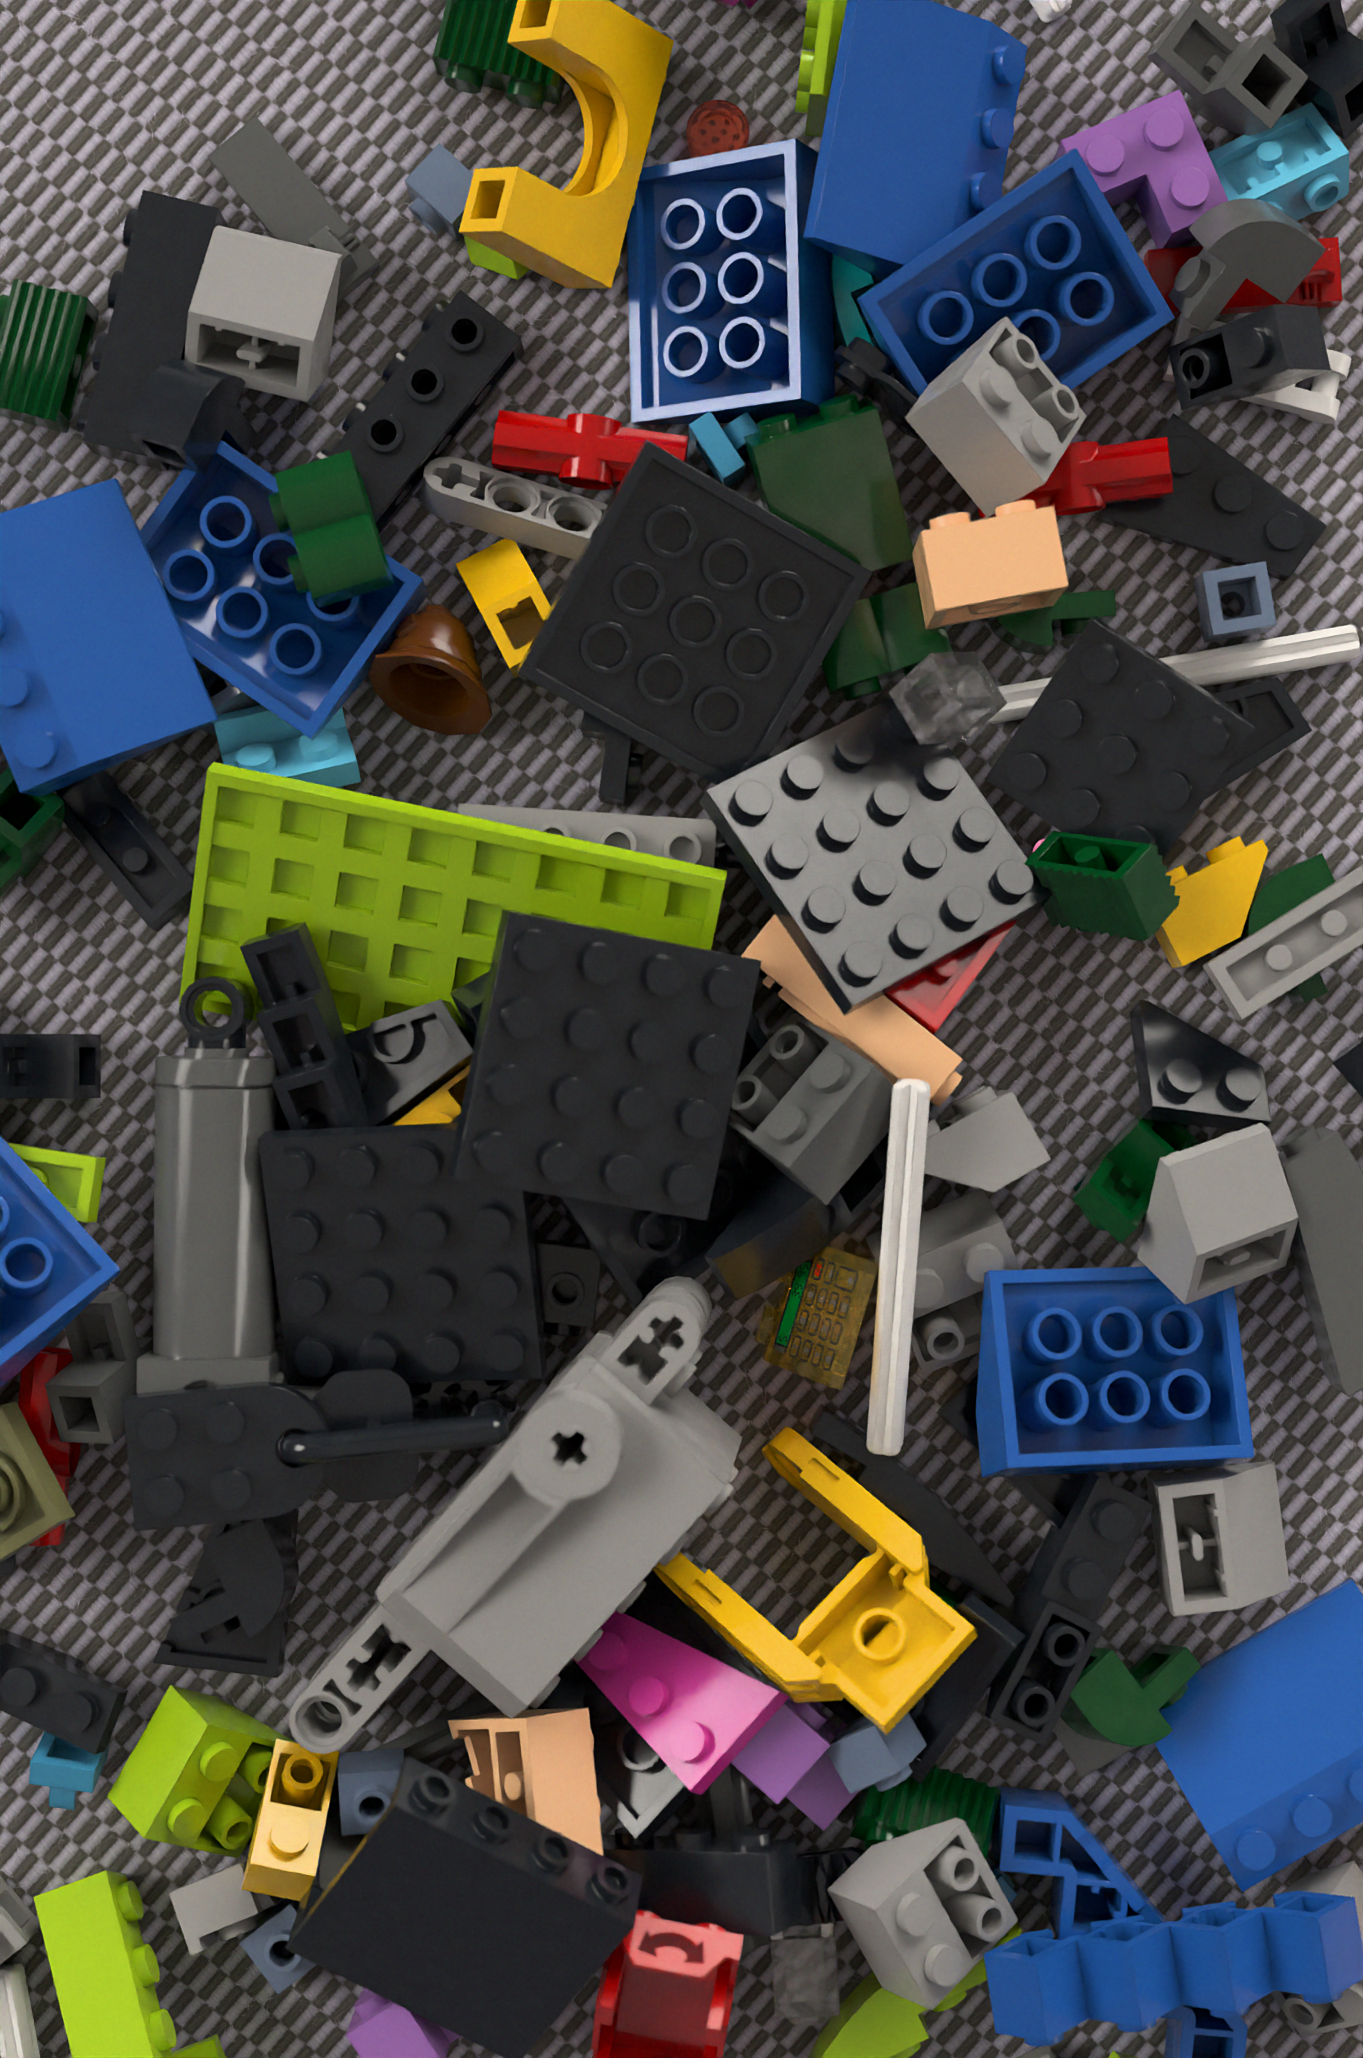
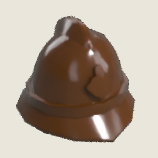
M440 604L427 605L422 611L415 614L410 613L396 628V636L393 642L384 650V653L376 655L368 668V675L373 690L391 710L414 726L444 735L479 734L491 719L492 710L488 694L482 685V669L477 664L475 643L469 629L461 619L457 618L448 608Z

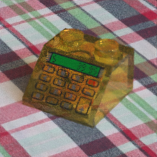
M830 1242L825 1248L796 1269L777 1279L776 1281L783 1283L776 1307L764 1305L754 1339L756 1342L765 1344L762 1352L763 1360L826 1386L842 1390L879 1266L876 1259L869 1253Z

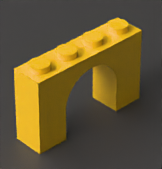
M518 0L507 43L559 73L572 88L580 105L584 122L582 158L574 177L563 190L550 185L520 167L475 169L459 233L568 289L611 288L620 261V252L631 209L635 202L636 189L646 150L651 139V130L662 87L666 80L674 41L609 0Z

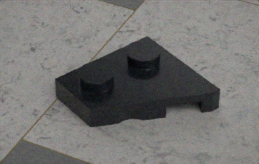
M1145 1000L1138 1001L1130 1011V1021L1142 1119L1238 1131L1261 1122L1267 1127L1271 1123L1262 1065L1155 1004Z

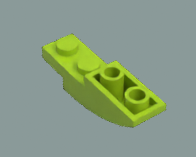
M1017 1921L990 1950L1023 1934L1024 1932L1019 1922ZM984 1957L933 2009L934 2012H941L954 2007L966 1997V1990L987 1980ZM872 1971L836 2010L820 2033L807 2058H909L920 2049V2042L929 2038L925 2018L922 2013L928 2009L883 1989Z

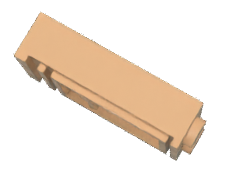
M776 914L773 915L741 955L742 957L761 961L760 970L767 975L762 981L763 985L770 989L775 982L779 984L782 988L776 994L814 1025H817L874 1064L893 1085L899 1079L926 1081L931 1088L930 1102L939 1107L962 1080L963 1077L955 1069L963 1059L884 995L844 1016Z

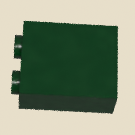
M856 394L834 397L819 404L820 413L799 420L795 419L793 413L776 415L757 423L758 432L744 436L764 509L871 572L913 559L912 552L914 548L878 409L867 398L858 401Z

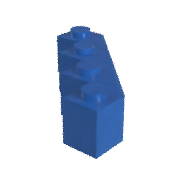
M997 1786L1001 1793L993 1826L991 1850L999 1871L1053 1876L1049 1920L1057 1940H1064L1077 1935L1084 1936L1090 1933L1091 1922L1143 1915L1145 1923L1160 1924L1168 1922L1061 1792ZM1180 2005L1159 2017L1168 2018L1164 2058H1245L1248 2026L1242 2015L1232 2018H1218L1212 2016L1207 2008Z
M1293 1891L1274 1894V1908L1239 1909L1234 1901L1182 1908V1919L1160 1924L1145 1923L1143 1915L1091 1922L1090 1933L1084 1936H1071L1064 1940H1054L1051 1929L1023 1933L983 1954L995 2032L1024 2038L1025 2044L1029 2046L1042 2047L1059 2043L1064 2039L1063 2033L1087 2019L1117 2023V2028L1123 2032H1141L1157 2025L1156 2019L1180 2005L1207 2008L1212 2016L1218 2018L1238 2017L1248 2013L1251 2004L1274 1990L1302 1994L1303 2000L1309 2003L1323 2004L1337 2001L1343 1997L1344 1990L1363 1979V1945L1355 1897Z

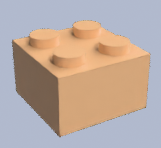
M1024 500L995 508L996 517L970 522L969 513L963 512L948 514L930 520V529L920 532L912 552L926 630L1053 606L1069 586L1054 506L1036 509L1034 500Z

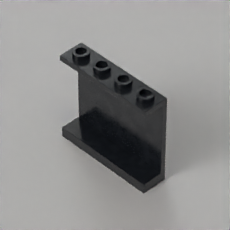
M408 1756L402 1763L391 1804L326 1890L312 1884L301 1898L286 1949L504 2058H523L634 1928L643 1876Z

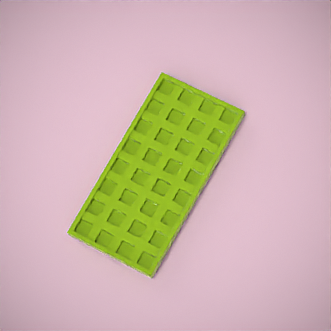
M213 762L206 773L179 1005L181 997L188 986L199 979L215 976L234 978L245 985L252 995L254 1003L252 1021L258 1022L256 1014L264 1006L240 946L248 939L306 922L329 983L345 1034L371 1025V1022L439 999L451 1002L462 1019L450 993L490 971L502 909L711 950L727 870ZM214 990L204 999L202 1010L231 1016L232 1005L227 995L221 991Z

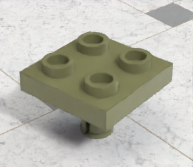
M16 1401L0 1406V1563L76 1516Z

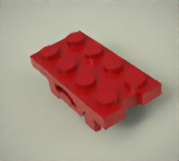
M637 1910L634 1928L602 1965L591 2044V2050H593L592 2058H723L743 1935L727 1932L724 1928L711 1923L689 1925L663 1920L654 1913Z

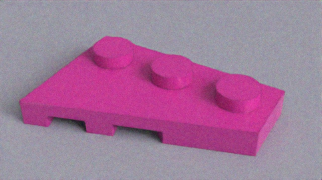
M616 1610L600 1627L603 1633L589 1652L578 1662L572 1657L691 1792L699 1795L703 1794L790 1697L624 1613L620 1614Z

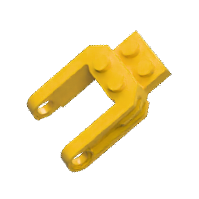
M784 1426L762 1449L764 1457L790 1485L872 1555L863 1558L799 1626L798 1634L793 1640H788L710 1569L703 1573L680 1551L665 1566L658 1562L652 1569L681 1601L782 1692L790 1696L789 1698L793 1702L842 1700L845 1697L887 1735L977 1637L976 1631L969 1622L930 1590L929 1560L923 1546L922 1537L799 1433Z

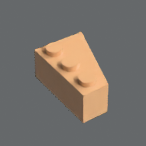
M589 1708L523 1710L512 1719L503 1712L448 1720L453 1740L464 1738L474 1776L465 1779L466 1786L603 1856L600 1828L601 1806L596 1788L593 1758L594 1737L590 1728Z

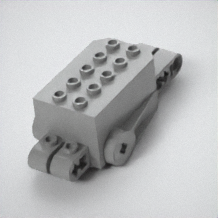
M675 1276L663 1280L654 1287L613 1333L599 1330L587 1345L582 1346L567 1358L548 1389L510 1430L505 1441L494 1448L399 1556L400 1563L398 1565L394 1564L375 1590L378 1600L325 1658L291 1708L289 1716L292 1736L300 1746L310 1752L321 1754L340 1749L353 1737L430 1649L510 1719L514 1718L529 1705L536 1709L559 1683L561 1678L558 1674L572 1657L577 1662L580 1661L598 1641L603 1633L600 1627L613 1611L616 1610L622 1614L635 1601L645 1588L647 1583L643 1580L658 1562L665 1566L680 1551L690 1537L687 1533L688 1529L698 1517L704 1514L708 1518L720 1507L734 1488L730 1483L736 1477L739 1470L733 1465L743 1437L683 1386L697 1367L694 1365L703 1355L697 1347L711 1319L712 1303L709 1293L702 1284L690 1277ZM673 1316L679 1318L680 1320L672 1326L666 1340L662 1344L658 1337L655 1336L662 1321H669ZM387 1633L394 1643L383 1651L377 1646Z

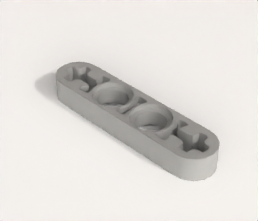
M449 456L431 460L424 467L420 493L422 506L429 513L439 518L574 560H578L608 504L461 458ZM477 495L483 496V500L478 499ZM503 501L513 502L521 505L526 510L517 513L509 512L499 508L496 503ZM561 520L574 521L582 524L586 530L579 532L566 530L556 522Z

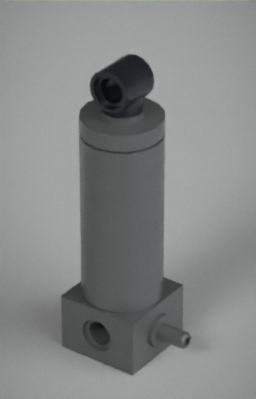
M224 976L202 978L188 986L180 1001L179 1012L181 1022L188 1031V1047H184V1055L155 1057V1084L158 1085L155 1086L153 1348L137 1359V1394L269 1381L291 1386L313 1400L323 1386L289 1385L284 1343H276V1279L258 1138L265 1131H278V1098L271 1083L278 1076V1069L273 1057L249 1056V1048L246 1047V1029L253 1018L254 1003L252 995L246 986L234 978ZM214 990L221 991L227 995L232 1005L231 1017L222 1027L213 1026L207 1022L203 1015L202 1006L204 999ZM285 1432L280 1435L278 1441L284 1436Z

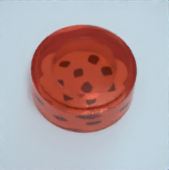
M711 100L699 105L690 115L686 126V143L691 156L696 158L748 148L749 124L742 110L735 104L725 100Z

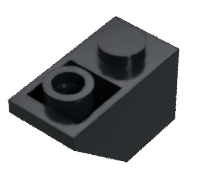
M1272 305L1167 348L1181 410H1192L1277 391L1331 370L1318 310L1314 306Z

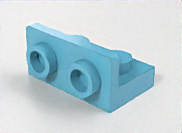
M1312 102L1280 117L1270 130L1254 135H1243L1208 152L1229 201L1244 198L1262 200L1274 205L1296 221L1314 212H1321L1332 207L1338 200L1346 197L1349 193V151Z
M262 705L217 715L219 721L213 723L223 764L334 788L361 782L358 763L347 731L342 706L313 741Z

